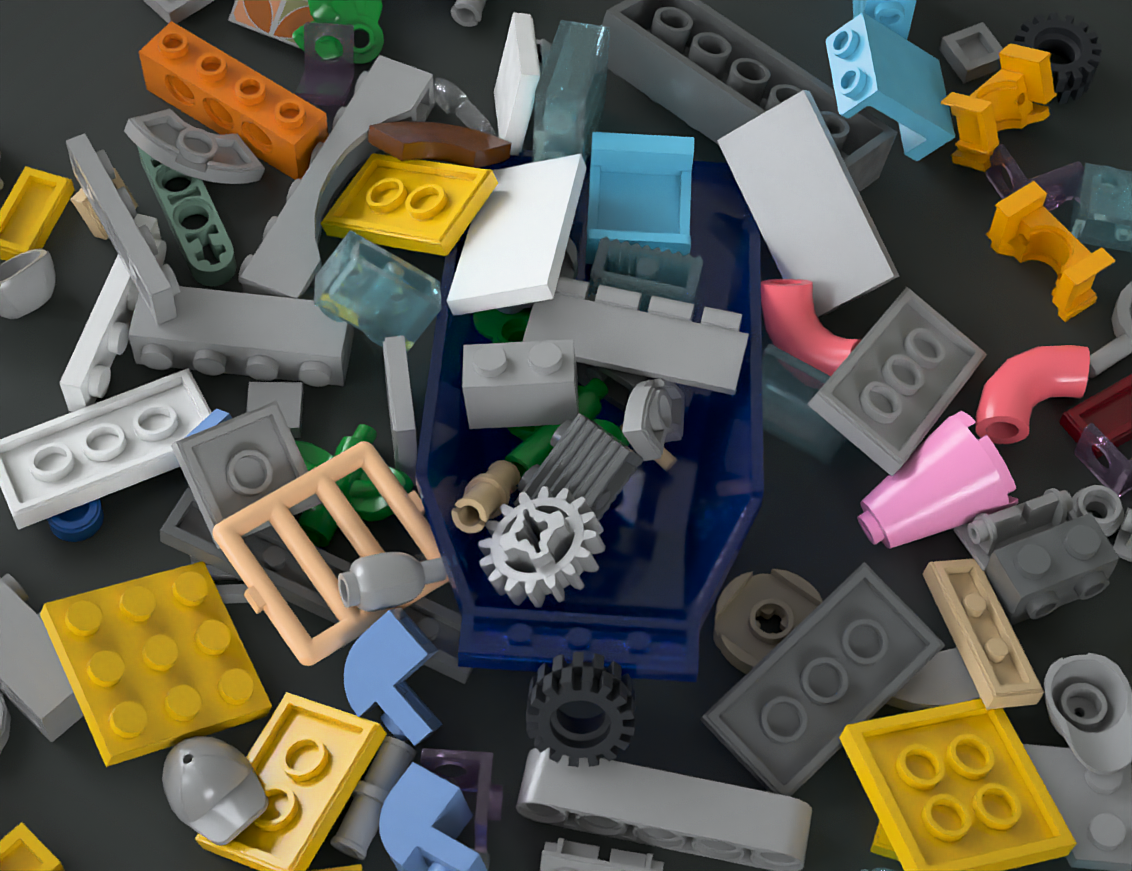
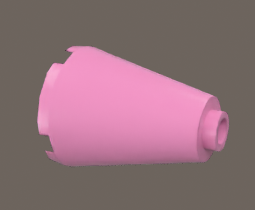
M960 411L953 416H949L913 451L907 461L893 476L889 474L861 501L864 513L857 516L863 532L872 544L875 545L881 541L887 548H894L973 522L977 514L987 513L989 515L1018 504V498L1007 495L1016 490V486L1006 463L987 434L980 439H976L970 432L968 427L976 423L970 415Z

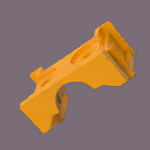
M1010 43L999 52L1001 70L970 96L951 92L940 101V104L951 107L952 115L956 116L960 140L955 143L958 149L952 154L953 163L985 172L991 167L990 156L995 153V148L999 145L998 131L1010 128L1023 129L1027 124L1043 121L1050 115L1049 107L1032 103L1036 102L1046 105L1057 95L1054 92L1050 52Z
M1032 181L995 204L997 209L986 236L992 241L990 247L997 254L1013 256L1020 263L1028 260L1042 261L1056 271L1058 278L1055 284L1057 286L1053 288L1051 293L1053 296L1052 302L1058 307V316L1066 322L1096 302L1098 297L1091 289L1096 274L1113 264L1116 260L1102 247L1091 253L1043 206L1047 193L1035 181Z

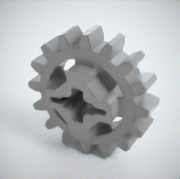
M547 486L541 487L538 498L533 500L524 491L519 493L520 505L514 509L504 503L499 507L504 516L500 522L487 521L485 524L492 538L479 541L478 547L485 556L479 563L488 580L500 596L507 593L514 604L520 605L528 595L535 607H541L547 594L552 593L558 602L564 601L565 593L563 588L568 585L581 590L584 587V583L580 578L583 571L597 572L599 566L592 554L605 551V545L599 536L604 530L587 501L583 497L575 500L567 488H563L554 498Z

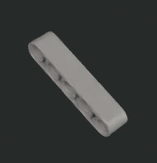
M534 748L528 753L516 810L530 820L771 871H800L804 868L812 807L800 799L613 760L608 761L600 758L599 765L589 767L587 758H579V767L568 766L569 756L562 755L558 763L549 759L550 748H547L542 753Z

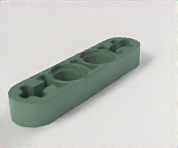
M138 147L141 164L191 275L197 282L205 286L213 287L228 282L235 275L237 268L233 245L203 181L167 167ZM177 177L186 178L191 182L187 189L179 192H171L164 188L169 180ZM198 214L208 218L205 226L199 229L190 230L181 225L182 221L190 215ZM209 243L215 259L220 261L215 265H210L209 261L204 258L202 247Z

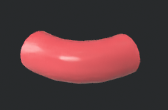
M773 279L760 282V301L765 329L782 360L809 382L824 385L861 340L836 336L821 324L814 309L812 281Z
M1075 345L1038 346L1007 359L983 387L976 412V434L980 438L987 434L995 444L1017 443L1029 435L1030 417L1032 409L1037 403L1050 397L1081 399L1086 389L1089 374V348Z

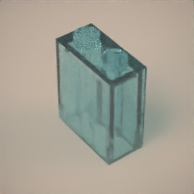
M566 20L560 21L535 89L532 163L581 154L585 165H587L592 148V132L598 131L605 110L610 27Z

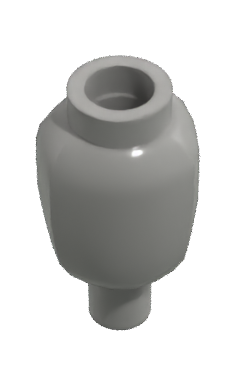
M402 552L369 555L355 560L349 572L338 575L339 593L346 608L357 606L365 612L394 608L413 601L420 595L426 584L446 580V567L442 558L419 562L413 556Z

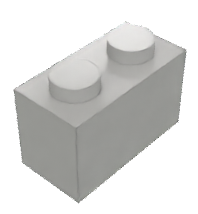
M574 339L463 345L462 388L469 429L559 425L568 419L574 421L579 414L578 376Z

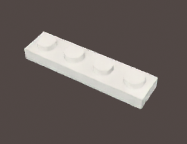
M137 214L134 221L138 227L146 225L149 228L158 249V254L154 257L159 266H162L166 255V242L161 240L157 219ZM119 254L60 381L68 410L71 412L94 404L97 397H104L110 383V367L116 354L121 355L125 351L128 344L129 324L133 318L139 291Z

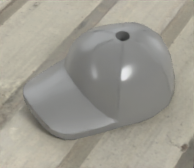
M42 248L29 250L0 265L1 317L8 319L20 318L40 308L51 298L56 285V274L49 251Z
M1093 653L1074 655L1065 659L1061 657L1050 665L1044 679L1047 711L1053 727L1065 738L1076 758L1084 767L1100 775H1111L1120 772L1132 762V690L1120 667L1106 656ZM1075 712L1080 713L1082 717L1076 716Z
M200 736L186 738L177 743L166 757L162 783L171 809L182 822L215 845L222 846L231 842L267 809L269 804L268 797L249 760L238 749L223 740Z

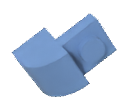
M401 607L388 610L354 643L345 663L344 687L348 701L358 717L371 712L379 705L385 711L380 717L387 729L397 739L403 742L409 739L416 746L426 740L443 724L405 680L431 658L438 649Z
M412 762L388 794L381 809L379 820L381 840L397 870L488 871L479 853L456 841V838L473 816L460 788Z

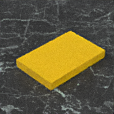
M372 153L320 224L327 236L448 256L493 192L498 181L493 171L488 169L419 159L401 161L391 155Z
M286 692L246 756L268 797L269 804L267 809L226 845H215L199 833L195 840L207 851L259 871H306L387 733L380 723Z

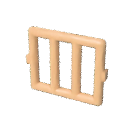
M366 441L352 446L222 520L214 526L212 531L214 540L248 587L244 597L256 614L264 610L295 657L305 666L316 664L355 640L388 610L394 608L375 612H365L358 609L357 606L346 608L339 593L337 577L289 509L316 494L360 557L385 553L335 483L357 469L362 468L426 559L442 558L446 567V580L426 584L420 595L413 601L394 608L401 607L405 609L455 578L459 572L457 561L424 517V513L427 510L424 502L415 490L409 494L406 492L375 447ZM267 521L271 523L339 621L313 638L310 637L241 538L244 534Z

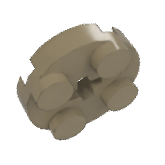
M772 569L771 574L761 573L754 576L753 571L741 574L725 587L718 599L713 632L715 645L735 668L747 674L823 602L822 598L808 581L786 570ZM774 614L782 619L779 627L782 632L777 634L773 632L769 634L760 629L761 624L756 620L759 616L769 619Z

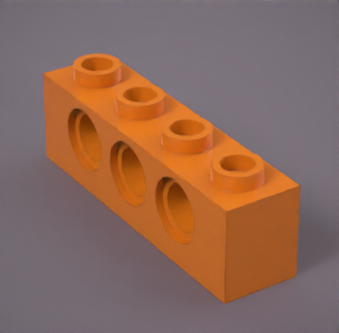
M172 21L139 51L146 88L149 92L220 135L238 134L256 157L294 180L303 178L309 168L310 158L315 146L319 142L324 143L329 136L327 115L324 111Z

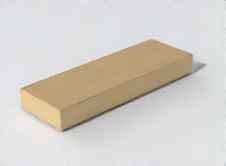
M974 558L929 562L923 572V577L986 710L1036 705L1044 691L985 572L982 571Z

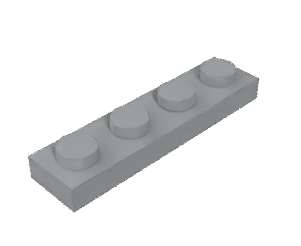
M85 133L66 140L73 173L157 325L177 318L173 296L180 293V288L176 277L168 264L159 266L154 256L158 254V249L149 228L146 225L138 227L132 218L137 216L133 201L125 187L116 189L112 180L115 179V173L106 152L103 149L95 152Z

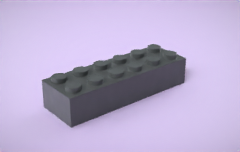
M624 0L606 10L593 58L610 69L613 74L626 80L646 94L652 101L662 105L685 121L688 126L698 130L718 144V139L800 91L808 90L812 94L858 191L860 192L879 178L898 132L864 109L849 119L841 116L838 112L834 89L702 1Z

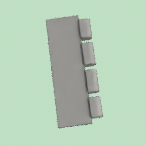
M561 276L558 278L553 299L533 303L522 342L574 339L576 362L655 379L662 378L674 383L735 395L749 336L748 333L739 332L742 314L705 306L701 324L692 322L695 304L653 295L647 313L639 311L642 293L599 285L595 301L587 300L590 282Z

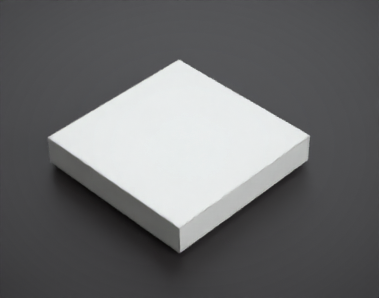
M513 12L494 89L499 138L512 143L510 155H518L522 150L541 78L533 18H531V14Z

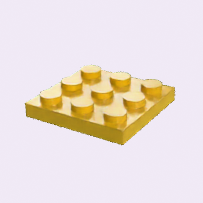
M203 561L44 603L40 616L106 767L175 746L186 738L194 736L203 737L266 717L272 708L270 700Z
M981 698L848 724L839 737L904 871H1004L1068 856L1077 844L1004 709L986 710Z

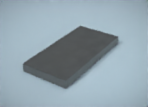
M864 562L699 720L768 792L791 797L843 746L839 737L846 725L868 721L945 644Z

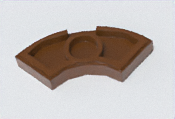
M402 121L369 125L368 142L371 145L401 161L432 159L474 168H482L509 160L512 144L502 138L478 130L433 122Z

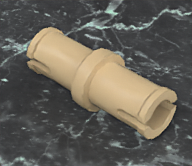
M505 460L496 461L490 465L486 473L475 476L465 487L464 497L455 503L457 507L453 508L451 512L452 520L456 527L466 533H476L484 528L485 523L489 519L501 514L499 507L503 503L509 504L510 494L517 490L518 487L516 485L521 480L520 472L514 464Z

